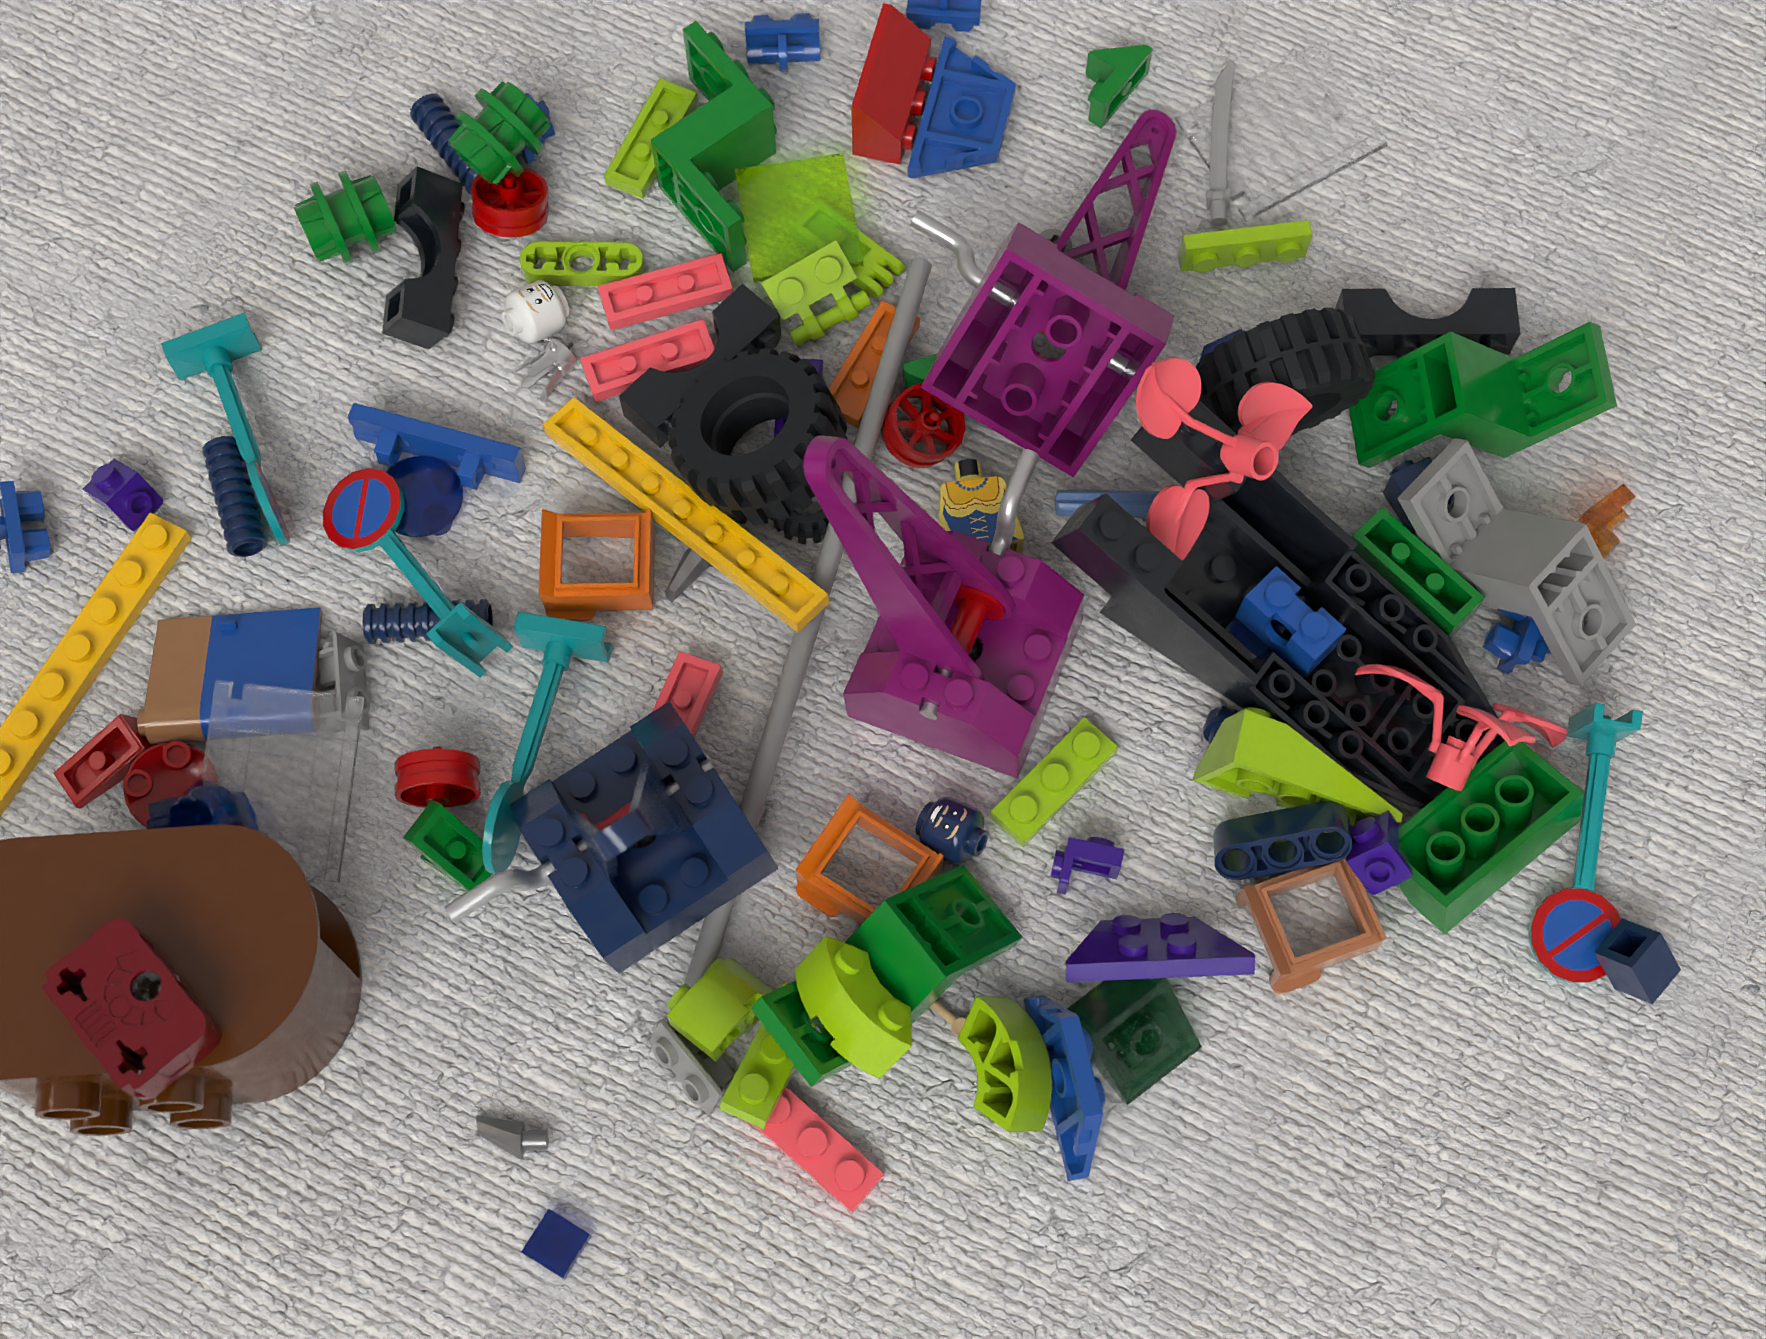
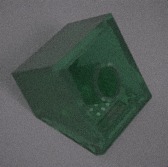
M1167 978L1105 980L1067 1008L1079 1015L1082 1030L1086 1029L1090 1035L1093 1047L1091 1062L1126 1105H1129L1202 1048Z

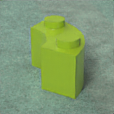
M826 935L795 968L796 983L801 1001L810 1019L818 1017L828 1032L835 1038L830 1045L841 1056L857 1068L880 1079L912 1047L911 1007L894 998L880 984L871 968L868 952Z
M718 957L709 966L703 977L692 987L683 984L674 993L667 1005L671 1011L666 1016L674 1029L714 1061H717L738 1037L746 1032L750 1033L760 1021L751 1007L761 996L774 990L735 959L728 958L724 960Z
M976 996L957 1039L969 1051L977 1071L978 1089L973 1107L1008 1132L1043 1131L1052 1099L1051 1066L1043 1038L1031 1017L1011 998Z

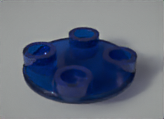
M414 456L397 462L394 467H390L386 471L387 474L399 482L404 493L405 510L400 524L395 530L396 533L408 537H424L432 534L440 536L451 529L452 521L461 509L464 494L463 486L460 485V478L449 464L430 456Z

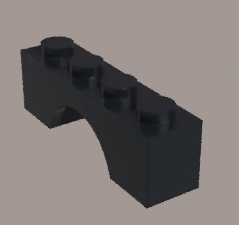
M418 166L397 184L394 221L410 235L418 249L421 261L419 278L405 279L386 295L382 334L429 350L440 340L448 337L454 326L455 317L451 313L452 297L458 286L455 265L461 250V239L458 238L459 223L464 215L465 204L461 201L462 183Z
M741 284L712 311L718 342L713 353L705 362L691 370L677 373L649 368L619 395L624 417L659 448L668 441L670 428H673L670 422L674 410L682 405L680 397L687 388L692 389L697 384L695 382L696 377L703 371L709 373L715 369V363L724 358L730 361L737 358V353L750 350L754 354H759L760 349H775L782 336L780 315L744 284Z
M1472 288L1465 304L1458 311L1438 319L1420 318L1405 312L1395 304L1386 289H1342L1335 310H1344L1355 319L1369 358L1375 355H1395L1397 358H1400L1450 331L1505 355H1509L1521 334L1515 288Z

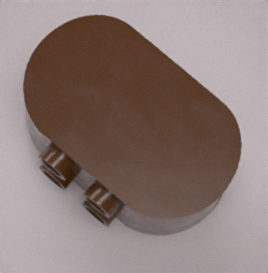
M218 824L18 837L0 840V1089L34 1105L36 1117L52 1120H70L69 1132L83 1136H113L132 1132L133 1111L139 1110L170 1113L169 1125L174 1128H222L231 1125L232 1104L266 1102L289 1094L320 1073L335 1057L346 1041L358 1012L362 988V969L356 940L349 924L336 905L325 894L309 884L302 869L293 857L270 837L247 827ZM117 918L128 920L149 937L217 1022L221 1030L220 1042L212 1052L158 1096L147 1100L136 1098L115 1085L108 1076L109 1073L96 1056L88 1050L71 1028L68 1020L58 1007L50 1001L42 989V985L49 981L44 975L49 967L92 936V933L106 922ZM80 981L76 985L79 989L78 995L83 999L88 1000L86 995L83 993L84 988L82 987ZM161 982L156 983L148 990L146 1001L158 995L161 989ZM133 1052V1055L138 1060L136 1063L140 1069L137 1074H140L146 1069L142 1062L145 1057H141Z

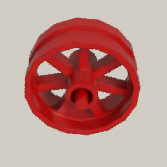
M524 167V172L519 177L509 172L497 185L494 182L492 184L488 183L478 175L473 180L471 187V199L473 201L472 216L476 225L483 231L498 237H522L539 231L547 223L549 215V204L547 202L548 186L545 179L537 172Z
M922 384L906 388L891 401L881 429L882 439L889 453L900 463L912 468H930L941 463L959 447L966 430L964 413L920 388ZM907 398L922 399L920 413ZM931 403L941 412L940 414L930 409ZM898 406H900L911 421L897 420ZM944 420L948 424L949 433L939 429L941 422ZM899 430H905L907 442L903 439ZM932 437L947 444L946 449L938 455ZM922 441L926 454L914 450L913 446Z
M435 746L433 749L406 753L395 761V775L397 777L395 797L401 803L426 808L431 800L440 803L445 808L474 802L481 795V784L478 780L480 760L469 752L442 749L440 746Z

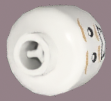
M537 280L507 294L505 300L506 311L502 312V321L509 334L512 336L517 335L522 341L533 344L563 330L566 317L569 316V306L563 292L557 286H551L545 281Z

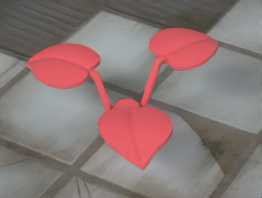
M1177 357L1152 362V365L1145 370L1139 382L1136 395L1137 415L1143 428L1155 437L1169 439L1175 435L1181 422L1185 423L1187 426L1223 443L1220 450V458L1230 472L1190 479L1186 482L1184 489L1174 484L1163 488L1150 505L1146 519L1147 530L1183 561L1203 530L1209 514V496L1204 490L1197 487L1230 481L1240 484L1244 476L1256 480L1269 478L1277 467L1278 452L1288 441L1298 422L1313 407L1300 393L1288 386L1274 382H1261L1254 385L1245 393L1240 401L1238 418L1243 427L1238 430V435L1233 437L1192 418L1188 414L1197 405L1201 394V377L1192 363Z
M1365 665L1359 667L1355 674H1384L1401 679L1411 684L1433 702V734L1428 750L1436 753L1426 778L1459 792H1462L1478 758L1497 734L1509 746L1519 742L1535 744L1536 737L1508 721L1523 722L1532 727L1549 742L1552 748L1562 743L1568 735L1567 729L1559 724L1519 708L1494 703L1492 709L1502 713L1497 718L1480 709L1459 705L1456 710L1458 714L1476 720L1478 723L1467 742L1449 736L1446 744L1441 743L1444 696L1440 690L1410 672L1389 665ZM1489 729L1488 732L1485 734V736L1481 739V741H1480V742L1478 743V745L1475 747V745H1476L1477 741L1479 740L1480 736L1482 735L1483 731Z

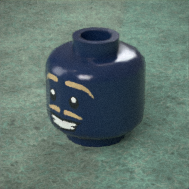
M948 796L939 798L936 802L926 804L918 817L915 828L920 843L937 854L941 853L944 855V861L953 865L965 863L972 855L978 857L983 852L989 836L988 831L984 830V816L980 810Z

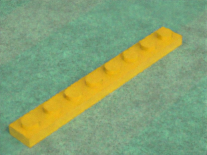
M573 397L542 424L545 434L643 512L651 510L652 518L797 633L830 603L827 592L714 505L709 506L692 491L690 486Z
M151 512L148 514L1 725L0 817L191 541L192 537L186 530Z

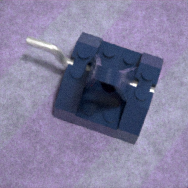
M669 701L630 726L631 731L554 781L548 779L510 804L519 830L537 859L543 865L530 871L510 869L497 873L444 908L452 921L457 923L505 891L511 889L530 891L552 882L564 904L599 954L620 974L779 868ZM656 835L654 841L646 847H630L645 836Z

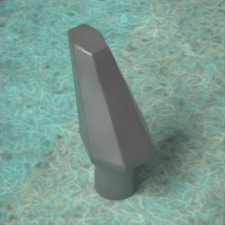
M687 549L665 591L666 598L673 602L710 566V563L692 549Z
M476 1115L478 1135L518 1159H523L524 1150H548V1130H525L523 1122Z

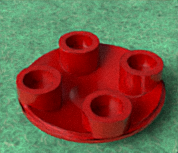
M180 741L160 743L143 751L132 762L123 781L126 805L132 816L147 829L202 825L214 812L221 791L220 777L212 760L198 748Z

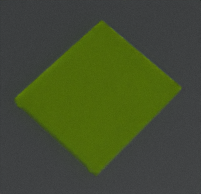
M843 153L735 169L741 211L745 218L743 223L753 282H761L835 239L851 267L863 266Z

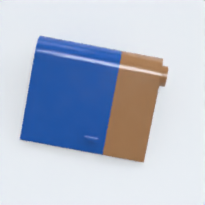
M321 607L158 620L145 706L137 714V726L140 736L147 737L150 745H157L172 741L185 743L319 732L322 725V706L316 686V674L322 623Z

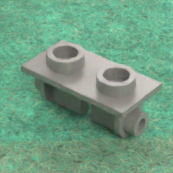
M337 632L333 633V641L323 643L322 650L318 652L320 685L328 687L335 684V689L321 693L322 723L327 725L328 732L332 733L345 731L347 723L364 730H369L368 711L370 710V699L366 688L365 669L367 667V657L363 645Z
M662 1019L659 1021L649 1041L658 1062L662 1066L670 1068L680 1080L688 1099L695 1105H700L709 1116L724 1096L735 1073L721 1056L717 1061H714L711 1057L702 1060L698 1054L703 1051L674 1029L669 1021L666 1023Z

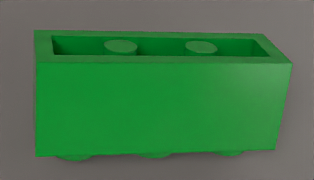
M1383 507L1351 536L1358 543L1353 551L1445 632L1450 639L1474 616L1485 599L1479 591Z

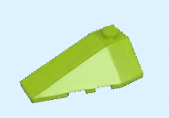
M1245 708L1223 720L1197 766L1192 780L1246 799L1250 798L1251 792L1274 796L1278 799L1276 806L1282 808L1321 801H1334L1346 808L1351 825H1355L1363 818L1376 817L1387 811L1392 814L1398 824L1402 820V813L1289 725L1271 719L1269 712L1259 708Z

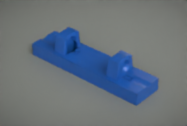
M353 403L347 417L350 425L353 427L355 438L376 444L374 454L377 456V462L385 466L394 468L402 452L459 467L457 476L460 478V485L474 490L478 489L485 474L520 483L526 470L521 448L357 403Z

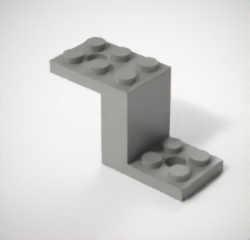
M1454 438L1397 498L1420 540L1485 597L1481 605L1533 618L1567 683L1581 686L1636 625L1585 523L1503 508L1468 440ZM1452 494H1454V496H1453V498H1452V501H1451V509H1452V510L1448 513V509H1447L1448 500H1449L1450 496H1451Z

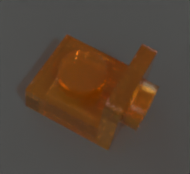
M1624 483L1585 511L1577 521L1587 525L1603 559H1606L1620 543L1619 538L1612 531L1628 518L1629 515L1625 512V509L1636 497Z

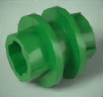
M502 81L491 93L481 88L474 95L483 109L474 119L461 110L454 117L460 127L448 140L453 151L471 169L488 183L492 184L494 182L496 185L509 172L516 177H519L524 172L522 165L516 160L517 155L524 148L539 155L544 150V146L539 139L551 126L548 123L549 119L526 94L512 83L507 82L505 84Z
M345 170L338 173L343 186L342 189L324 195L318 181L309 184L314 196L295 204L294 210L316 259L323 261L341 255L344 264L348 265L353 263L348 251L349 247L367 241L372 253H378L381 249L377 240L395 232L397 227L376 178L368 175L351 181Z

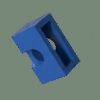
M1276 566L1244 597L1235 617L1302 678H1305L1336 647L1346 628L1324 608L1321 607L1317 612L1309 608L1297 597L1301 588ZM1272 620H1277L1288 628L1292 635L1289 641L1283 639L1275 632L1271 625Z

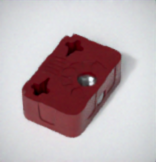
M112 919L92 933L91 937L72 952L63 956L49 967L44 973L49 981L42 985V989L50 1001L58 1007L68 1020L71 1028L84 1045L109 1073L108 1076L115 1085L136 1098L142 1100L152 1099L212 1052L220 1042L221 1030L217 1022L149 937L126 919ZM80 981L82 987L84 988L83 993L86 995L88 1000H85L78 995L79 989L76 985ZM158 984V995L153 999H149L150 993L148 990L153 985ZM133 1052L141 1057H145L142 1062L146 1069L140 1074H137L140 1069L136 1063L138 1060L133 1055Z

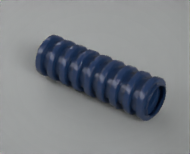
M435 93L424 95L411 107L410 117L417 124L418 129L424 133L425 138L431 142L432 147L438 151V155L444 159L445 164L451 168L452 173L463 184L468 194L471 195L472 183L478 174L453 151L448 142L449 138L460 127L454 118L456 115L451 112L449 106L444 103L440 95Z
M221 436L214 438L204 444L202 453L206 458L205 465L209 470L208 477L212 482L211 489L215 494L214 501L218 506L217 512L221 518L220 524L224 530L223 536L227 542V552L238 557L255 555L265 549L267 538L264 535V526L261 523L260 512L257 511L258 503L254 499L255 492L251 487L252 483L248 475L246 463L240 454L235 437Z
M481 599L479 604H475L473 600H466L464 604L466 607L493 626L492 607L487 599ZM452 600V603L456 606L460 601ZM426 601L423 602L422 606H418L417 602H409L408 607H404L402 602L395 603L394 607H390L388 603H381L379 608H376L375 604H367L363 610V633L369 644L376 643L378 639H381L383 643H390L392 638H395L397 643L405 642L406 638H410L411 642H418L420 637H424L425 641H431L426 634L441 619Z

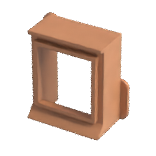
M1346 857L1334 863L1293 870L1287 874L1255 885L1243 886L1236 898L1238 908L1248 906L1274 967L1269 981L1272 990L1277 994H1285L1317 982L1321 977V969L1377 950L1386 939L1365 888L1347 864ZM1335 876L1360 935L1295 958L1270 897Z

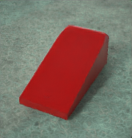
M119 714L53 774L75 807L81 809L124 780L130 765L137 756L154 745H150L147 737L140 736L137 718Z

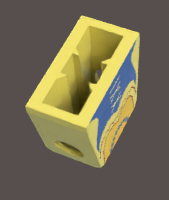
M964 459L954 465L956 481L944 482L940 485L939 525L946 531L955 530L989 542L990 549L996 530L999 507L1007 486L1004 479L1000 476L982 478L979 460ZM1016 515L1014 534L1009 549L1022 554L1024 535Z

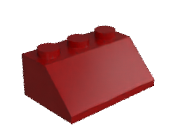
M887 3L882 5L851 106L852 155L901 165L905 149H913L917 132V125H913L915 115L922 116L927 98V91H923L925 81L932 82L937 57L931 56V38L893 5Z

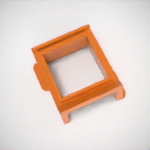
M542 509L539 595L548 617L571 621H589L594 618L596 611L653 610L655 525L651 510L639 513L557 514ZM563 537L634 538L633 583L562 584Z
M848 794L796 868V893L801 899L830 917H835L842 912L861 925L875 908L822 875L856 824L918 864L899 893L938 876L944 868V855L941 853L937 854L874 814Z

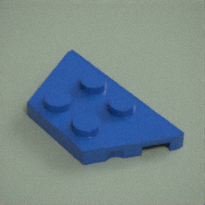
M945 36L908 165L907 177L914 179L995 163L999 158L1016 94V83L1002 73L994 72L989 67V64L978 56L971 59L956 48L957 41L951 37Z
M1044 995L1023 999L1026 1012L1037 1026L1049 1056L1052 1076L1050 1111L1067 1180L1070 1182L1085 1179L1089 1176L1104 1114L1102 1107L1105 1105L1103 1085L1099 1078L1094 1077L1090 1062L1093 1054L1092 1041L1086 1029L1082 1030L1079 1015Z

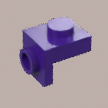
M115 458L108 464L99 467L93 473L91 481L83 488L93 501L111 511L132 531L141 526L150 512L154 513L163 504L161 496L138 472Z
M1389 811L1376 817L1363 818L1351 828L1352 849L1349 855L1346 856V862L1370 894L1376 895L1412 877V868L1398 850L1399 824Z
M1069 837L1065 852L1060 850L1055 852L1050 877L1059 879L1056 893L1066 895L1072 870L1117 880L1125 849L1117 848L1114 842L1101 837H1089L1087 841Z

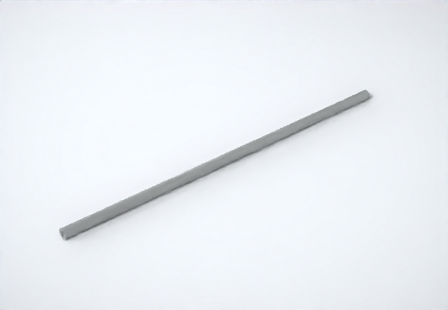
M913 258L911 260L853 444L870 461L873 458L932 268V264L923 258ZM844 473L842 479L843 490L852 502H857L854 483ZM830 522L811 581L827 592L828 596H830L844 551ZM826 607L799 633L795 631L739 807L755 832L758 828ZM735 898L704 918L684 982L689 987H692L701 979L709 966L717 959Z

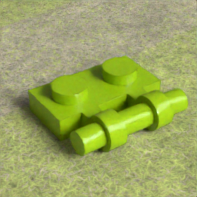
M836 239L761 281L782 321L795 313L799 314L803 324L789 331L797 347L810 339H813L814 342L825 336L824 331L845 319L847 323L859 317V311L872 304L864 289L851 297L847 296L843 286L855 280L857 276ZM831 293L837 305L815 317L809 305Z

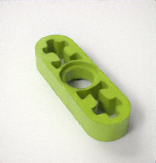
M537 241L525 246L519 257L523 275L528 282L533 283L537 280H542L551 286H600L645 273L642 252L637 246L627 242ZM581 256H587L594 260L593 266L584 272H578L571 268V263ZM562 257L564 270L558 269V265H560L558 258ZM538 258L546 259V262H544L542 265V269L534 268V265H536L538 262ZM601 258L607 259L605 271H603ZM622 259H630L631 263L628 264L627 270L619 269Z

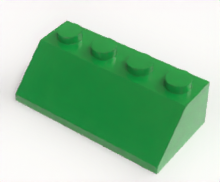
M1504 741L1475 765L1469 774L1462 792L1448 787L1399 827L1398 850L1412 868V877L1399 883V887L1410 904L1445 935L1580 822L1584 792L1523 742L1509 746Z

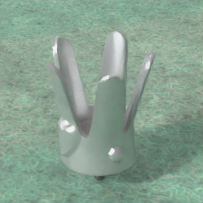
M552 339L542 353L514 368L513 370L516 372L534 363L527 370V375L521 381V387L524 389L531 387L553 370L554 372L540 396L541 402L544 403L561 377L577 364L575 356L569 350L573 343L570 342L565 346L560 341Z

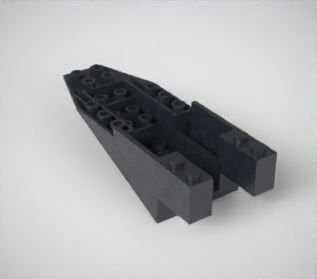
M1200 400L1193 410L1188 413L1192 418L1229 436L1234 437L1237 435ZM1181 422L1175 435L1169 439L1155 437L1149 434L1143 426L1140 427L1131 439L1137 447L1183 488L1190 479L1230 472L1220 458V450L1223 443L1187 426L1183 422ZM1276 469L1265 480H1256L1244 476L1240 484L1230 481L1197 487L1204 490L1209 496V514L1203 530L1183 561L1108 494L1105 493L1077 508L1051 543L1111 595V598L1099 613L1241 708H1259L1269 712L1271 719L1289 725L1370 789L1421 810L1448 787L1426 778L1436 753L1428 750L1433 734V702L1411 684L1401 679L1384 674L1355 675L1359 667L1369 664L1394 666L1414 674L1440 690L1444 696L1441 743L1446 744L1449 736L1467 742L1478 723L1476 720L1458 714L1456 710L1459 705L1480 709L1498 718L1450 637L1353 551L1358 543ZM1276 566L1301 588L1297 597L1314 612H1317L1321 607L1324 608L1346 628L1336 647L1305 678H1302L1235 617L1244 597ZM1277 620L1271 621L1275 632L1283 639L1289 641L1292 635L1288 628ZM1489 729L1483 731L1475 747L1478 745V743L1485 736ZM1499 734L1495 736L1484 750L1476 764L1505 741Z

